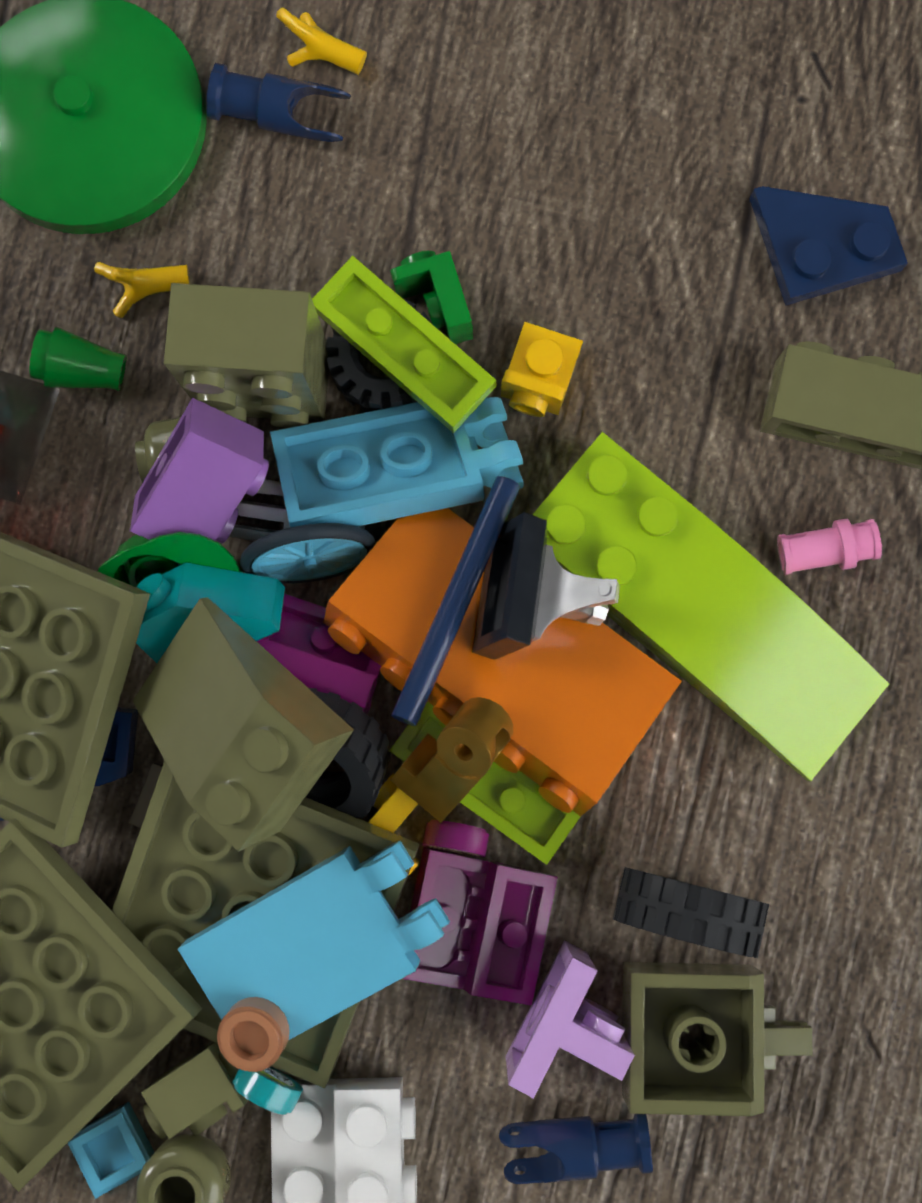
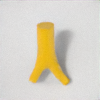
M283 7L277 11L276 17L306 44L305 47L287 56L290 66L294 67L307 60H325L359 75L366 60V51L322 30L308 12L302 13L299 20Z
M97 262L94 267V271L97 274L123 284L125 288L124 295L113 309L114 315L118 318H123L132 305L144 297L155 293L171 291V283L190 284L187 264L128 269Z

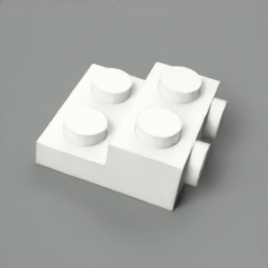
M403 1077L330 1079L325 1089L303 1079L295 1080L302 1086L303 1091L292 1113L282 1115L271 1112L272 1203H417L416 1165H404V1139H415L416 1136L415 1097H403Z

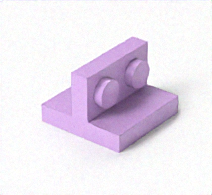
M565 940L506 1054L508 1085L533 1099L559 1047L621 1081L635 1056L623 1034L625 1029L616 1023L618 1016L605 1007L584 998L597 973V969L587 952Z

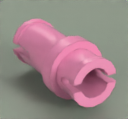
M848 519L835 520L831 528L790 535L781 534L777 537L780 564L785 575L796 571L838 564L842 570L857 567L858 561L877 560L882 556L880 532L874 519L851 524Z

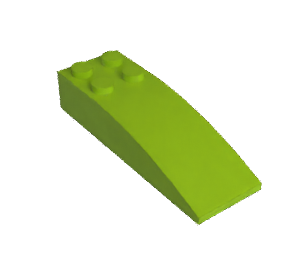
M603 432L532 514L547 520V545L553 547L555 558L564 570L584 577L617 579L620 585L618 603L608 604V617L807 781L813 780L889 686V683L852 646L755 557Z

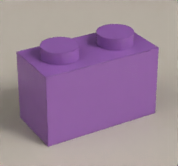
M192 398L135 495L130 532L149 540L160 535L185 532L201 534L219 543H224L235 526L238 517L237 506L245 494L254 496L266 477L269 461L263 459L264 431Z

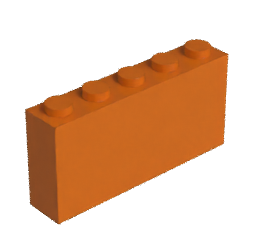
M449 508L397 518L329 599L323 623L329 627L328 633L332 639L348 652L353 654L363 652L381 666L380 672L383 677L395 688L402 691L474 527ZM483 572L428 698V702L434 706L432 709L434 715L444 725H447L461 706L471 698L482 697L490 699L502 706L512 720L513 735L494 762L509 772L517 773L521 771L540 786L538 789L540 795L556 809L565 813H571L573 810L579 816H582L601 799L682 681L603 622L600 626L559 617L547 626L540 639L532 641L529 646L495 660L472 653Z

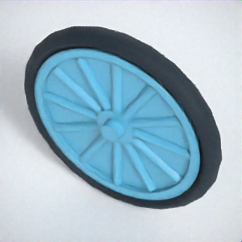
M340 523L301 525L273 532L254 541L243 551L240 565L245 573L276 578L282 584L320 581L355 570L375 546L376 542L374 536L368 531L353 525Z

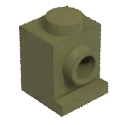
M214 1041L209 1042L156 1077L141 1092L146 1101L143 1105V1111L147 1122L161 1139L166 1137L171 1139L187 1127H189L194 1136L198 1135L228 1113L223 1105L224 1102H227L234 1113L248 1101V1099L235 1090L233 1080L239 1069L225 1059L218 1043Z

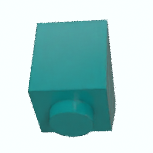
M184 563L162 575L160 573L152 574L142 580L136 587L151 593L136 644L156 663H158L200 598L208 597L255 641H259L280 629L285 586L276 578Z

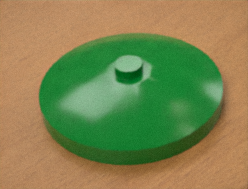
M47 0L22 11L0 27V200L6 206L28 221L50 230L72 234H98L125 228L145 219L163 207L178 193L188 180L201 154L205 140L207 109L201 80L191 56L180 39L163 21L147 10L124 0Z

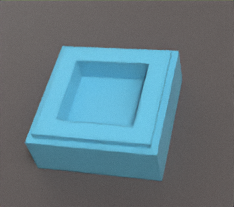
M130 1102L86 1125L68 1143L95 1199L139 1175L143 1165L154 1153Z

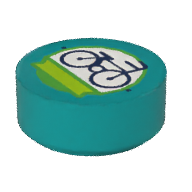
M271 1066L258 1072H248L239 1069L233 1080L234 1088L240 1095L266 1110L282 1115L292 1113L303 1091L302 1086L298 1082Z

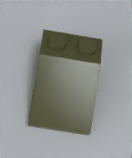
M208 597L199 599L133 699L134 705L188 804L238 852L283 829L354 731L351 726Z

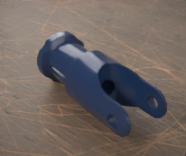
M215 63L208 83L207 116L208 119L220 120L222 115L257 122L259 129L317 141L338 142L343 141V137L338 134L307 128L296 122L293 110L300 99L309 95L316 94L338 99H350L351 95L342 89L329 85L266 73L264 78L228 72L227 65Z
M635 1114L633 1119L593 1122L590 1116L516 1122L504 1126L499 1133L500 1142L504 1146L510 1148L537 1146L549 1151L547 1154L539 1157L519 1158L508 1162L503 1172L505 1179L513 1184L596 1179L599 1171L639 1168L642 1174L653 1172L646 1114ZM513 1132H519L518 1135H510ZM517 1171H524V1172H525V1173H523V1174H521V1175L515 1174Z

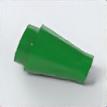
M57 326L53 332L39 329L32 346L29 375L30 378L44 381L45 388H108L120 391L126 370L127 355L113 352Z

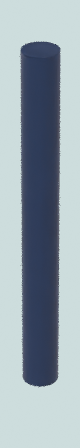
M496 477L392 712V717L411 726H417L519 492L520 485L510 478Z

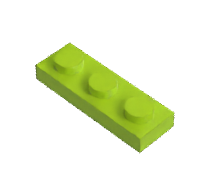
M353 255L312 298L317 315L452 433H455L496 388V379Z
M427 701L417 726L408 725L390 749V752L405 762L427 734H430L437 740L441 731L445 728L446 725L434 715L432 711L434 706ZM494 761L487 773L460 801L464 806L546 865L581 817L573 810L571 813H565L556 809L540 795L538 791L540 786L521 771L517 773L509 772Z

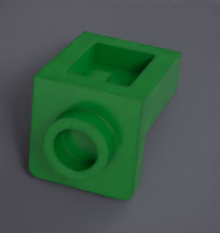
M434 251L417 252L404 258L400 263L401 266L390 270L395 292L402 299L433 290L423 294L431 324L437 329L445 327L447 337L454 344L474 339L472 319L450 251L437 255Z

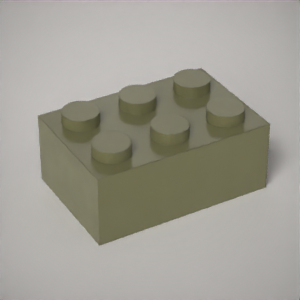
M171 283L164 365L191 399L195 398L245 423L247 417L271 419V425L286 429L306 425L308 421H325L329 375L327 358L329 356L326 349L327 340L310 292Z

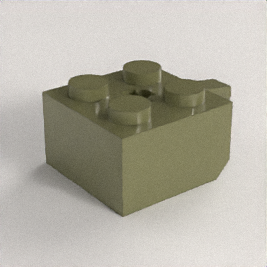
M623 962L622 1027L625 1029L623 1034L635 1055L622 1080V1096L630 1114L754 1116L764 1113V1070L776 1069V1056H813L812 1027L808 1026L805 1021L776 1020V1008L771 1005H764V973L753 965ZM698 1024L706 1033L705 1038L701 1041L696 1037L695 1041L698 1046L687 1049L680 1040V1035L683 1031L689 1033L688 1026Z

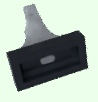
M524 512L504 524L485 567L472 653L495 660L529 646L532 641L540 639L547 626L559 617L600 626L606 620L609 611L608 604L618 603L620 585L617 579L584 577L564 570L555 558L553 547L547 545V520Z

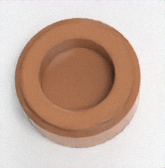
M260 997L242 999L230 1008L219 1024L217 1031L219 1049L225 1059L238 1069L248 1072L265 1070L278 1060L288 1043L290 1034L288 1020L283 1011L267 999Z

